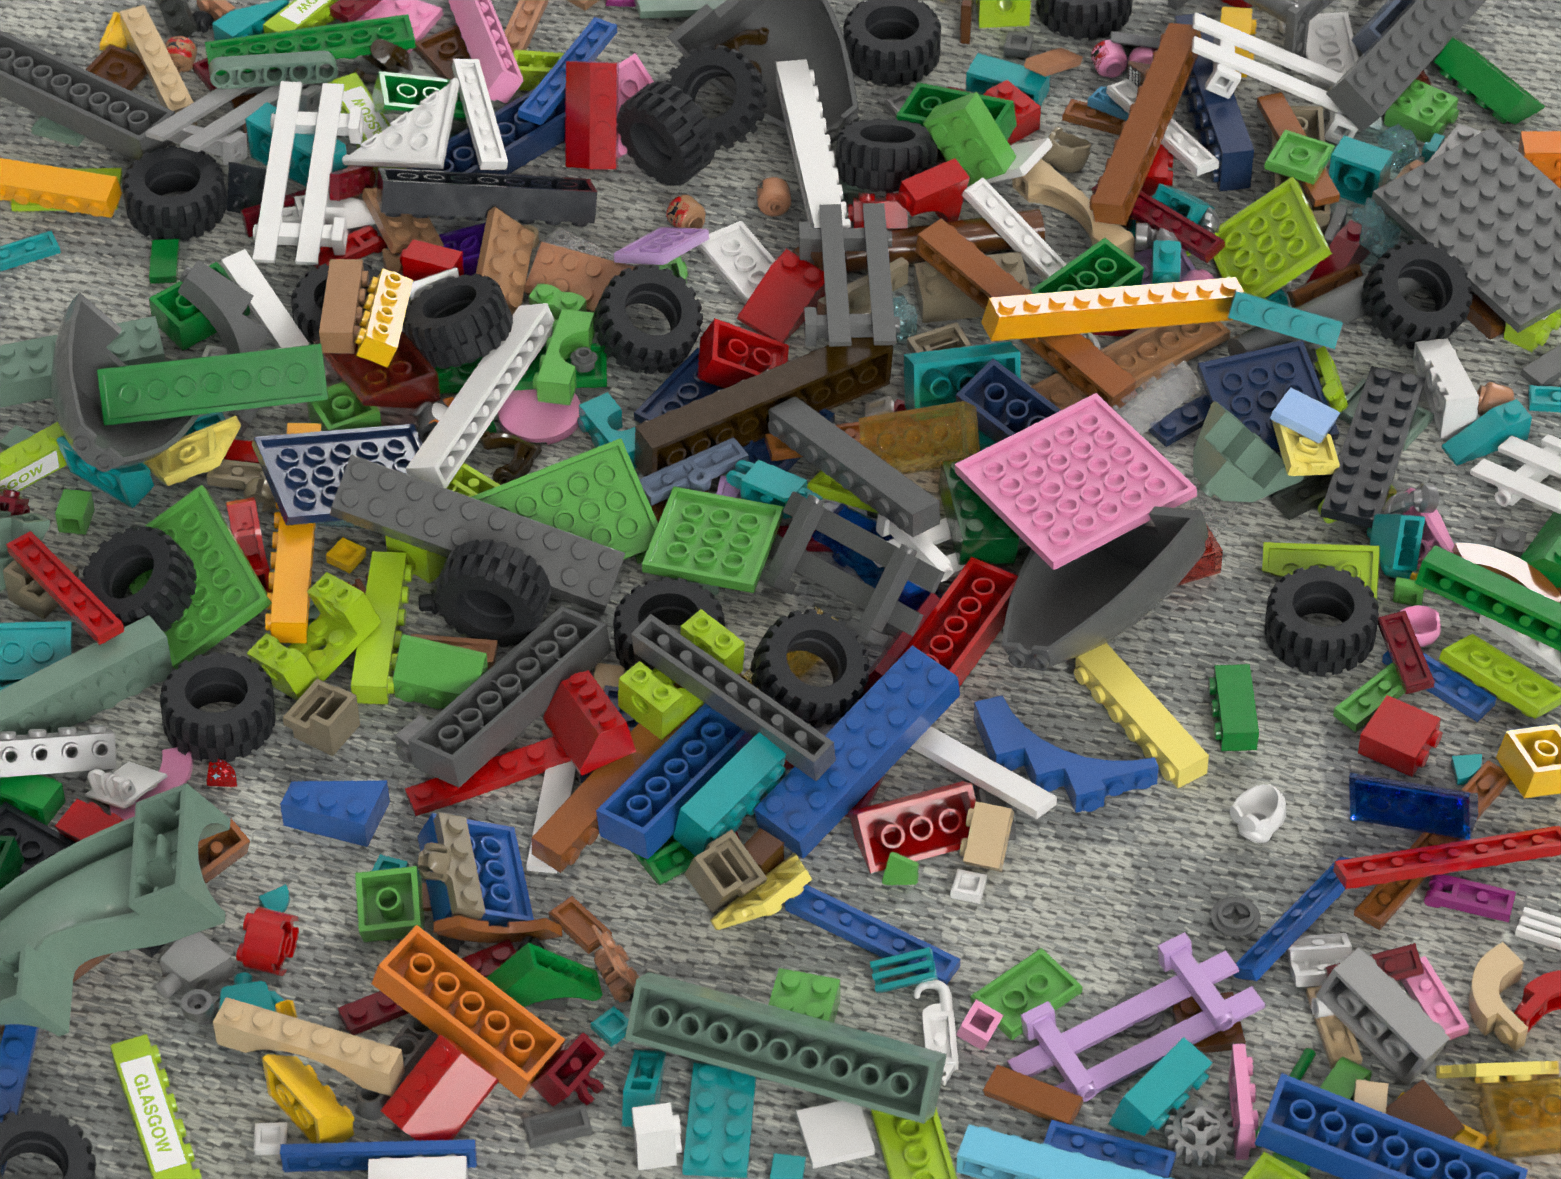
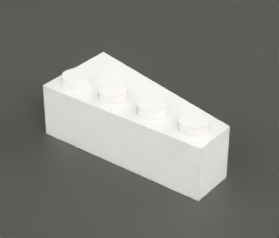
M1448 338L1415 342L1413 363L1418 376L1426 378L1423 391L1430 411L1434 413V422L1440 439L1454 437L1479 418L1477 410L1479 395Z

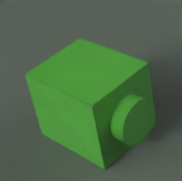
M63 490L55 512L59 532L87 534L95 511L91 492Z

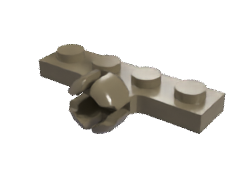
M902 257L890 263L892 292L908 284L909 262ZM867 274L847 285L849 314H871ZM825 296L818 299L817 315H827Z
M223 459L220 466L207 474V485L244 490L243 499L254 497L257 509L259 502L264 503L262 512H267L276 505L269 484L258 463Z
M438 812L433 820L438 843H426L424 845L425 849L419 853L417 863L419 874L425 879L441 880L446 884L453 916L461 915L481 920L485 914V907L467 819L464 816Z

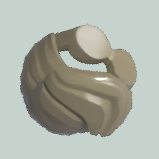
M1057 126L1048 136L1053 146L1042 159L1062 172L1076 173L1083 169L1090 155L1091 143L1086 139H1080L1075 135L1068 134L1063 131V128Z

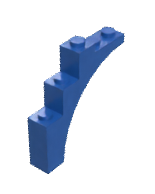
M1003 695L974 702V722L989 758L1010 771L1024 766L1030 781L1048 792L1064 786L1075 813L1082 811L1092 812L1099 807H1103L1105 796H1118L1125 791L1147 789L1157 784L1159 766L1155 757L1132 761H1111L1080 756L1042 740L1026 728L1013 714Z

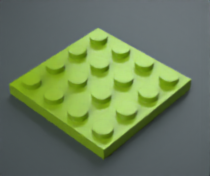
M1291 177L1219 225V231L1215 235L1224 240L1225 247L1213 258L1222 278L1236 277L1245 293L1266 298L1332 253L1299 183L1294 177Z

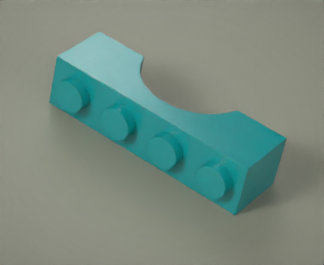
M1235 290L1227 316L1230 319L1332 349L1336 347L1343 322L1340 320L1289 307Z

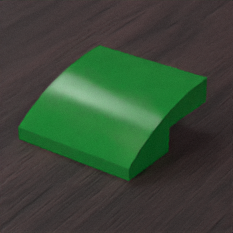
M674 834L649 859L631 852L659 886L685 873L694 857H696L673 838Z

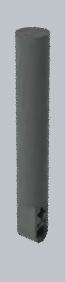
M1368 273L1296 307V309L1340 320L1343 322L1342 326L1365 316L1363 307L1366 303L1362 302L1361 293L1364 290L1362 285ZM1398 278L1399 290L1403 297L1425 286L1415 279ZM1256 326L1231 338L1228 341L1227 348L1229 356L1301 341L1302 339ZM1303 340L1304 345L1309 343V341Z

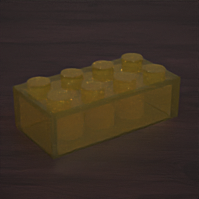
M966 401L859 418L861 444L902 474L941 469L942 461H962L980 452L977 410L975 406Z
M1561 1077L1484 1084L1482 1086L1479 1111L1491 1155L1500 1159L1561 1153Z

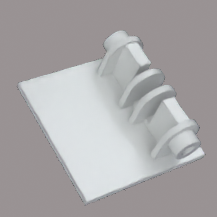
M128 761L114 773H105L101 769L91 770L87 778L92 789L85 795L86 797L124 810L132 806L145 793L155 789L158 783L168 776L165 773Z

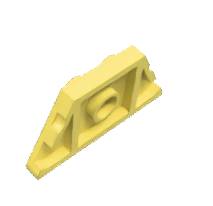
M237 416L186 435L160 455L143 463L150 469L152 474L167 486L182 483L200 473L210 472L220 466L241 427V423Z
M1272 420L1287 475H1332L1335 469L1339 468L1340 463L1330 434H1327L1320 444Z
M796 853L790 855L765 875L768 879L764 884L742 898L739 896L710 919L714 928L720 930L759 917L771 916L782 909L781 904L787 899L801 894L804 891L803 887L812 878Z
M1558 1061L1436 1066L1437 1079L1475 1077V1083L1500 1082V1076H1506L1507 1082L1532 1081V1075L1559 1074Z

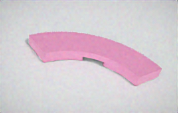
M177 747L162 750V763L159 772L167 774L168 777L158 783L155 789L148 791L137 799L136 802L187 783L190 780L194 759L191 752L189 751L184 755L178 751ZM136 802L124 810L109 805L111 814H117L123 820H127L135 816Z

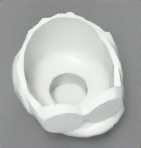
M1271 784L1256 785L1236 799L1230 807V815L1233 821L1238 823V830L1242 836L1255 844L1266 843L1286 818V801L1283 794Z

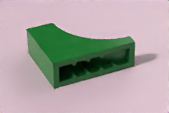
M531 943L523 946L486 978L523 1007L555 998H580L597 1001L603 996L596 970Z

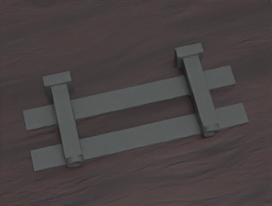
M884 203L863 204L864 228H843L841 204L819 205L821 229H810V222H799L800 260H811V252H822L827 315H816L815 307H804L805 347L816 346V339L828 338L829 347L851 346V338L873 337L874 345H896V333H900V317L894 316L888 247H892V231H887ZM845 251H866L871 314H849Z
M793 491L783 510L784 513L792 516L793 519L784 538L776 534L768 555L773 560L768 570L763 568L759 580L792 595L797 584L791 582L790 579L794 571L800 573L864 609L865 611L860 621L851 618L847 628L849 630L854 629L860 637L882 647L885 646L889 636L882 633L886 623L914 636L924 615L899 602V596L907 580L935 594L945 572L915 557L918 551L904 544H901L899 548L822 507L824 504L823 500L810 494L805 498ZM816 529L884 566L885 570L876 588L805 550L814 530Z

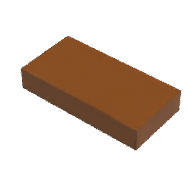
M573 896L549 911V918L553 922L560 924L562 930L588 954L601 946L592 925H595L602 933L608 931L612 936V932Z

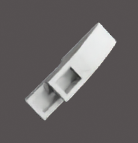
M305 195L294 197L295 206L283 208L282 223L302 222ZM328 195L324 224L333 225L334 217L345 218L347 229L376 224L363 200L350 197L335 201L330 200V195Z

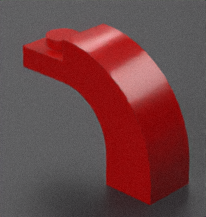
M255 498L226 502L230 530L266 593H273V589H269L270 570L264 550Z
M1561 970L1543 974L1524 987L1522 1002L1517 1006L1514 1014L1528 1027L1527 1033L1544 1015L1561 1009Z

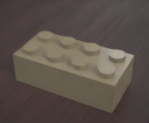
M1021 252L986 255L992 258L1005 272L1010 273L1023 287L1031 290ZM928 262L914 263V290L922 323L983 317L985 310Z

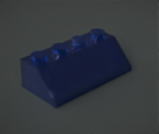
M1350 773L1349 775L1350 820L1470 840L1478 817V793L1361 773Z

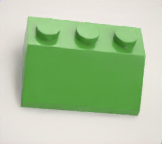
M403 634L393 676L395 697L405 702L426 704L434 709H445L488 671L487 653Z

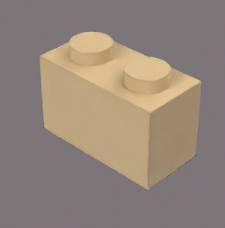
M975 802L974 809L969 808L966 819V826L970 827L968 839L963 838L960 847V856L964 857L963 862L966 865L1002 872L1014 817V811L1011 808Z

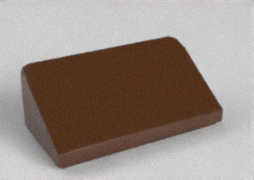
M1472 294V305L1469 307L1470 312L1466 319L1489 340L1504 333L1506 321L1477 295Z

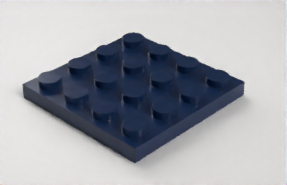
M1303 340L1198 363L1197 371L1210 405L1214 401L1218 402L1237 417L1252 433H1255L1265 441L1276 453L1281 451L1270 417L1290 387L1329 406ZM1336 423L1328 432L1332 440L1338 439L1340 434Z

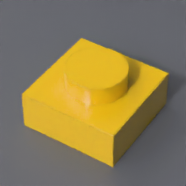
M342 537L326 554V561L328 564L350 574L367 556L366 548Z

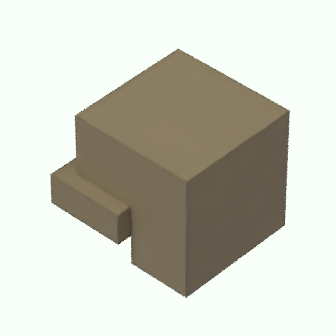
M957 322L907 338V347L911 353L972 346Z
M56 556L76 577L79 576L78 567ZM15 559L3 569L8 598L11 602L42 619H45L59 606Z
M319 679L314 681L282 717L284 726L293 729L294 738L331 756L335 755L360 726L357 696Z
M733 830L709 843L704 852L694 857L684 874L712 913L739 896L742 898L764 884L768 879Z

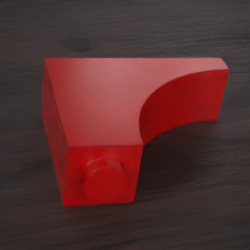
M956 158L901 181L898 201L912 217L934 211L945 222L957 221L964 201L962 194L967 189L970 177Z

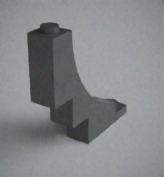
M200 260L196 262L193 268L187 266L179 278L183 283L178 293L195 305L211 322L223 341L227 353L258 351L270 332L243 315L254 295ZM260 408L237 411L235 416L240 421L241 427L236 436L241 437Z

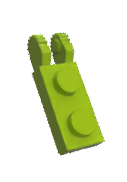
M1322 346L1315 350L1318 361L1314 362L1320 377H1322L1320 378L1323 387L1322 391L1325 398L1329 400L1330 407L1342 412L1348 406L1336 364L1326 346Z

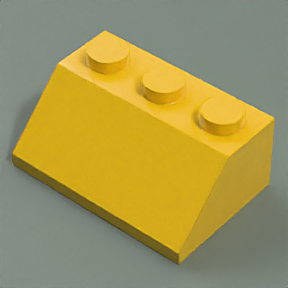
M267 1054L262 1057L268 1094L311 1143H343L354 1136L353 1122L355 1118L351 1110L346 1105L341 1106L336 1101V1096L328 1085L323 1086L318 1081L316 1072L309 1064L305 1066L297 1056Z

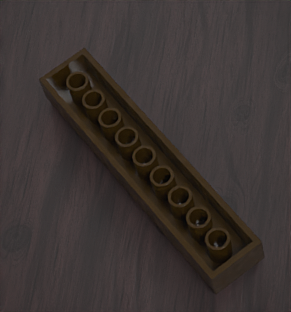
M873 337L851 338V346L829 347L827 345L799 358L789 360L773 369L765 370L754 377L741 380L737 384L723 390H718L709 396L694 400L678 409L670 410L652 420L644 421L640 425L635 426L634 464L645 477L731 438H735L741 447L747 446L750 441L753 440L754 443L765 438V434H770L768 428L769 409L793 397H797L817 413H820L823 409L831 410L890 384L894 346L874 345Z

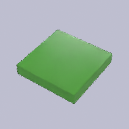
M1285 130L1265 161L1264 169L1288 177H1294L1297 180L1314 185L1330 160L1335 145Z

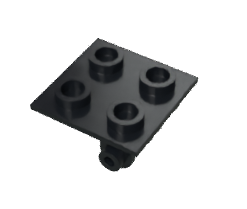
M229 162L227 211L241 214V210L262 203L267 169Z

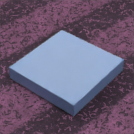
M1290 387L1273 410L1270 419L1321 444L1341 412Z

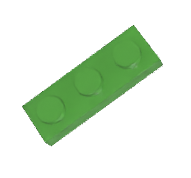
M1393 662L1336 706L1333 716L1356 732L1370 721L1387 695L1395 699L1402 696L1405 691Z

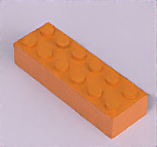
M418 925L378 965L371 983L438 1036L442 1035L458 1043L492 1073L501 1085L520 1099L532 1087V1082L561 1051L566 1040Z

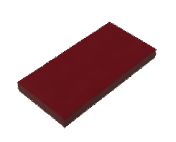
M931 593L915 610L924 615L915 634L940 602V598L934 593ZM899 629L868 671L867 684L864 686V690L858 699H861L891 668L914 636Z

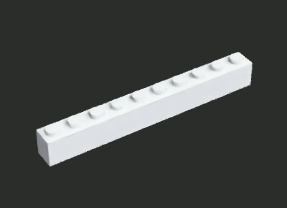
M807 59L776 62L777 91L807 220L810 222V229H821L819 205L841 204L843 228H851L850 219H845L847 218L846 202H841L843 200L842 185H837L839 183L838 169L833 168L835 166L834 152L829 151L831 144L830 136L826 134V120L821 118L823 116L822 103L817 102L819 94L818 87L815 85L814 70H809Z
M547 303L523 305L517 308L513 314V325L507 339L502 341L496 350H491L480 361L406 467L408 475L447 488L484 431H486L542 349L548 337L552 334L554 317Z

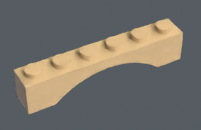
M145 5L120 11L123 35L130 49L139 56L146 68L160 105L177 113L194 103Z
M1042 158L1025 176L1013 178V188L1028 202L1054 207L1077 220L1088 233L1092 246L1106 238L1131 258H1134L1135 238L1132 233L1125 230L1119 224L1095 222L1093 211L1089 207L1090 199Z
M227 997L213 1020L218 1045L245 1053L256 1050H276L302 1055L337 1070L364 1089L391 1097L405 1072L402 1049Z

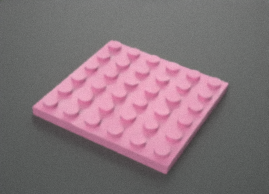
M1096 393L955 464V473L1053 570L1152 520L1149 513L1154 506L1175 508L1197 497V487Z

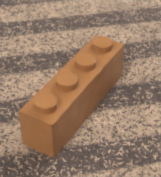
M330 259L319 329L323 353L355 354V340L361 328L359 323L364 313L361 305H364L367 298L364 287H369V271H364L363 259Z

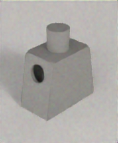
M202 933L192 934L176 940L162 955L160 965L164 978L155 986L160 995L165 999H168L178 990L184 994L194 989L208 991L234 975L232 958Z

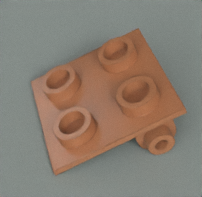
M592 925L603 947L595 952L594 962L605 979V983L609 987L613 998L619 1000V1002H626L630 998V994L634 992L636 979L640 977L632 967H628L626 962L629 960V957L620 944L616 945L608 931L602 933L595 925Z

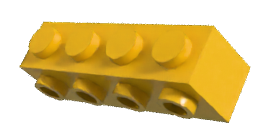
M382 268L378 278L373 276L367 291L369 294L363 307L366 310L359 323V326L362 327L359 329L355 343L359 344L357 356L388 368L398 347L413 283L412 279Z

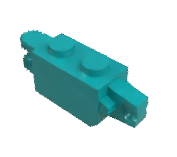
M743 459L739 460L735 464V470L737 471L730 470L725 477L728 481L727 483L741 490V499L778 505L785 508L793 491L805 498L810 494L823 500V497L807 489L806 479L760 460L755 464L749 461L746 462ZM784 513L783 518H792V516Z

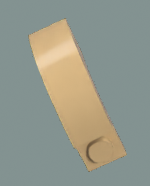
M1502 942L1489 950L1475 967L1469 994V1009L1475 1025L1484 1036L1495 1031L1497 1038L1502 1043L1508 1044L1516 1051L1525 1045L1528 1027L1503 1003L1500 994L1508 987L1520 981L1524 962Z

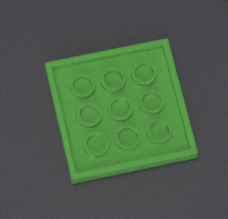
M673 486L642 562V572L754 593L782 521L784 507Z

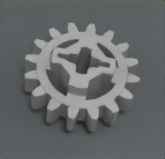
M1198 1099L1197 1105L1192 1106L1187 1101L1184 1109L1180 1108L1177 1111L1174 1108L1173 1115H1169L1170 1118L1165 1125L1164 1137L1167 1138L1166 1146L1167 1148H1174L1176 1157L1182 1154L1185 1155V1163L1187 1164L1192 1159L1197 1160L1198 1166H1202L1205 1159L1209 1163L1215 1164L1216 1156L1224 1159L1226 1157V1150H1232L1233 1140L1235 1138V1128L1232 1127L1233 1118L1225 1117V1108L1216 1111L1214 1109L1215 1102H1210L1208 1106H1203L1202 1100Z

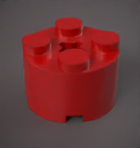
M263 907L257 908L254 913L248 912L243 922V930L246 931L244 942L240 943L237 949L236 960L242 962L245 968L283 976L287 969H283L282 965L287 957H293L296 950L299 927H294L293 922L299 921L298 917Z

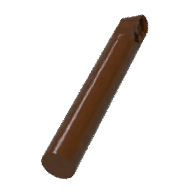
M1040 209L1017 212L1045 241L1044 221ZM983 217L946 222L955 227L958 233L968 241L973 242L982 253L1013 249ZM932 224L887 230L892 231V247H888L889 262L891 263L900 257L907 260L909 264L927 262L915 251L918 234ZM796 247L792 252L798 256L799 247ZM845 251L846 273L868 270L866 251ZM811 252L809 263L824 271L822 252Z

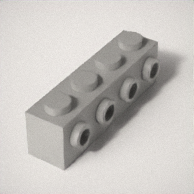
M90 725L88 730L76 731V727H60L56 733H46V729L28 730V735H16L15 731L0 732V777L91 771L94 769H116L115 733L111 729H106V725Z

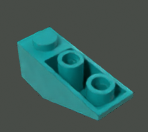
M275 0L228 12L212 23L214 40L264 34L263 24L290 4V1Z

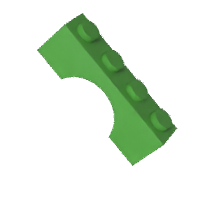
M562 309L559 319L554 320L552 327L553 335L548 337L546 342V355L541 356L540 371L535 373L533 378V389L537 390L538 402L571 405L577 388L575 366L567 363L565 360L578 348H591L595 336L593 326L595 320L594 313Z

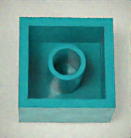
M1343 136L1331 154L1329 176L1337 188L1340 197L1375 209L1376 202L1371 199L1374 190L1389 183L1393 152Z

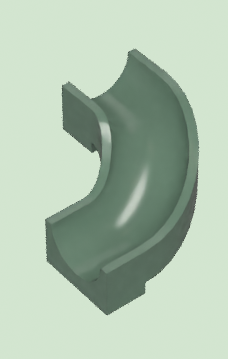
M185 783L136 802L134 817L110 826L59 851L0 890V1025H29L50 1031L58 1037L69 1033L73 978L75 971L80 965L95 957L110 953L167 944L225 923V911L215 902L204 882L199 865L198 843L202 839L229 830L230 818Z

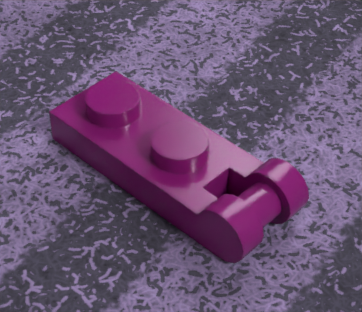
M1445 874L1432 875L1428 883L1430 890L1426 892L1424 903L1427 906L1434 908L1442 906L1509 923L1516 891Z

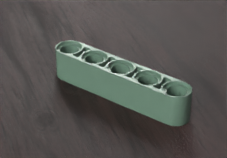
M329 51L217 57L210 62L208 68L211 83L218 89L280 86L281 81L302 82V84L332 82L338 75L335 57ZM323 64L331 65L328 69H320V66ZM296 66H305L301 71L293 70ZM272 67L279 68L276 72H268V69ZM245 69L253 70L250 74L241 73ZM220 70L227 71L225 75H216V72Z

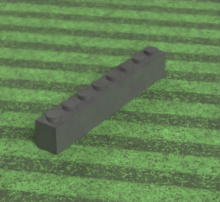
M793 397L769 409L768 428L774 437L780 439L790 449L795 450L808 462L814 464L827 476L841 484L843 488L852 492L862 502L868 504L881 516L894 523L899 529L911 537H915L940 524V501L800 399Z
M652 614L631 633L633 649L636 655L754 737L758 732L763 734L787 754L785 760L815 781L836 761L834 742Z

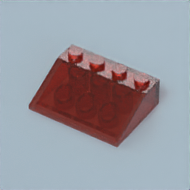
M402 330L397 350L388 368L357 356L359 347L357 343L355 353H323L325 360L363 406L416 409L425 402L433 403L440 400L438 373ZM320 339L314 341V344H320Z

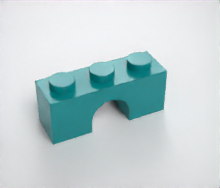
M607 392L580 404L579 417L577 418L578 425L583 433L588 432L591 436L595 448L621 438L634 469L637 468L634 464L635 427L618 431V429L623 427L622 409Z

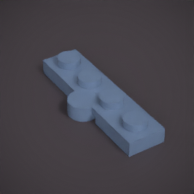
M731 438L639 480L652 506L668 499L673 486L701 492L707 491L711 487V479L735 469V464L739 460L743 459L748 462V454L735 438Z

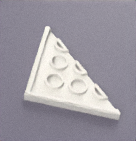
M453 78L450 80V84L439 92L436 90L420 102L421 104L411 112H405L390 123L391 126L380 134L376 133L364 141L356 151L350 155L346 154L343 156L342 161L344 165L443 169L459 89L458 78Z

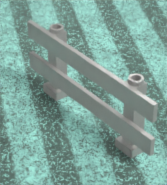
M268 69V72L273 73V72L278 71L279 69H275V70ZM312 84L306 89L302 88L299 112L319 111L322 86ZM280 86L233 89L217 88L147 130L146 137L162 142L169 140L179 143L182 148L200 152L202 150L222 156L223 165L229 166V162L239 163L247 158V134L240 131L230 136L227 134L245 124V119L266 102L273 106L277 104ZM242 93H257L255 97L204 128L192 125Z

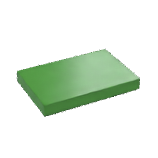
M1040 948L972 994L970 1001L974 1004L977 999L1001 1013L1003 1017L997 1027L1010 1040H1013L1023 1033L1021 1014L1049 1001L1054 1010H1057L1082 993L1083 986L1047 952Z

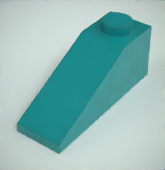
M1518 399L1492 408L1442 445V449L1456 466L1498 451V446L1510 436L1523 441L1528 440L1532 416Z
M635 1049L623 1090L622 1126L633 1129L632 1108L660 1103L666 1052Z

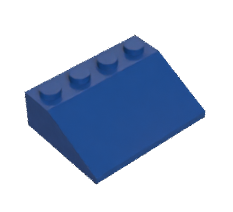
M431 814L417 836L420 852L425 849L424 845L426 843H438L433 821L437 814ZM467 819L485 907V914L481 920L489 921V926L507 927L508 922L534 920L515 828ZM426 879L434 922L452 917L446 884L441 880Z

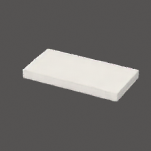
M1348 12L1319 13L1309 21L1306 59L1341 74H1345L1359 59L1356 45L1351 41L1354 36ZM1310 77L1311 85L1318 88L1330 87V85Z
M742 221L710 233L707 241L696 246L744 304H746L770 266L776 261Z

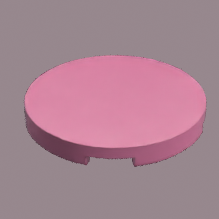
M513 390L498 411L499 425L503 432L519 437L527 442H546L547 445L554 444L566 439L578 428L577 418L579 417L580 401L574 393L571 405L538 402L537 390Z

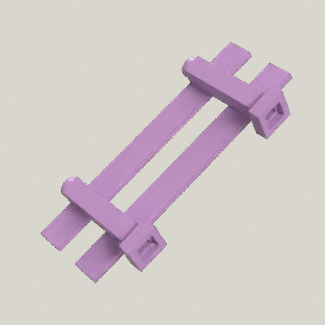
M1184 932L1158 945L1160 966L1165 972L1173 969L1177 975L1063 1033L1056 1027L1055 1010L1049 1001L1021 1014L1024 1035L1028 1041L1036 1038L1040 1045L1008 1060L1007 1063L1013 1071L1029 1077L1055 1065L1065 1080L1055 1087L1081 1096L1083 1101H1088L1097 1093L1158 1063L1183 1037L1190 1043L1195 1044L1219 1031L1228 1030L1234 1023L1264 1009L1265 1003L1252 986L1224 1000L1214 984L1239 972L1238 966L1226 950L1198 964L1192 956L1191 940ZM1190 996L1195 999L1203 1010L1088 1070L1085 1069L1076 1054Z

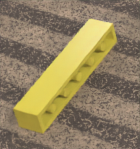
M1107 643L1076 657L1074 675L1078 683L1086 685L1091 691L1095 702L1103 704L1108 710L1112 721L1120 723L1125 729L1129 740L1137 742L1146 758L1155 757L1165 780H1171L1177 788H1180L1207 774L1209 755Z

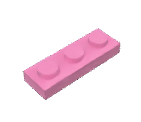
M1426 956L1420 957L1424 974L1401 980L1409 995L1420 1004L1422 1010L1434 1022L1443 1027L1445 1033L1450 1037L1449 1040L1468 1034V1023Z

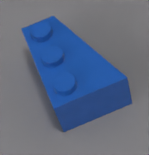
M387 780L292 781L280 803L283 826L368 847L390 803Z

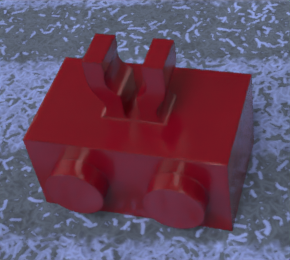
M582 1032L563 1047L532 1082L531 1086L552 1107L566 1099L574 1090L579 1100L587 1106L595 1099L588 1093L587 1088H591L593 1092L598 1094L605 1087L599 1080L588 1075L605 1053Z

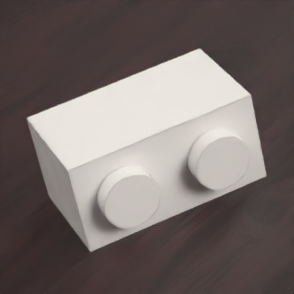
M671 1103L632 1108L634 1146L638 1170L677 1165L676 1153H682L679 1115H672Z

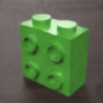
M1415 79L1387 109L1384 125L1424 143L1430 142L1435 133L1443 135L1446 126L1456 121L1459 114L1457 109L1458 98Z

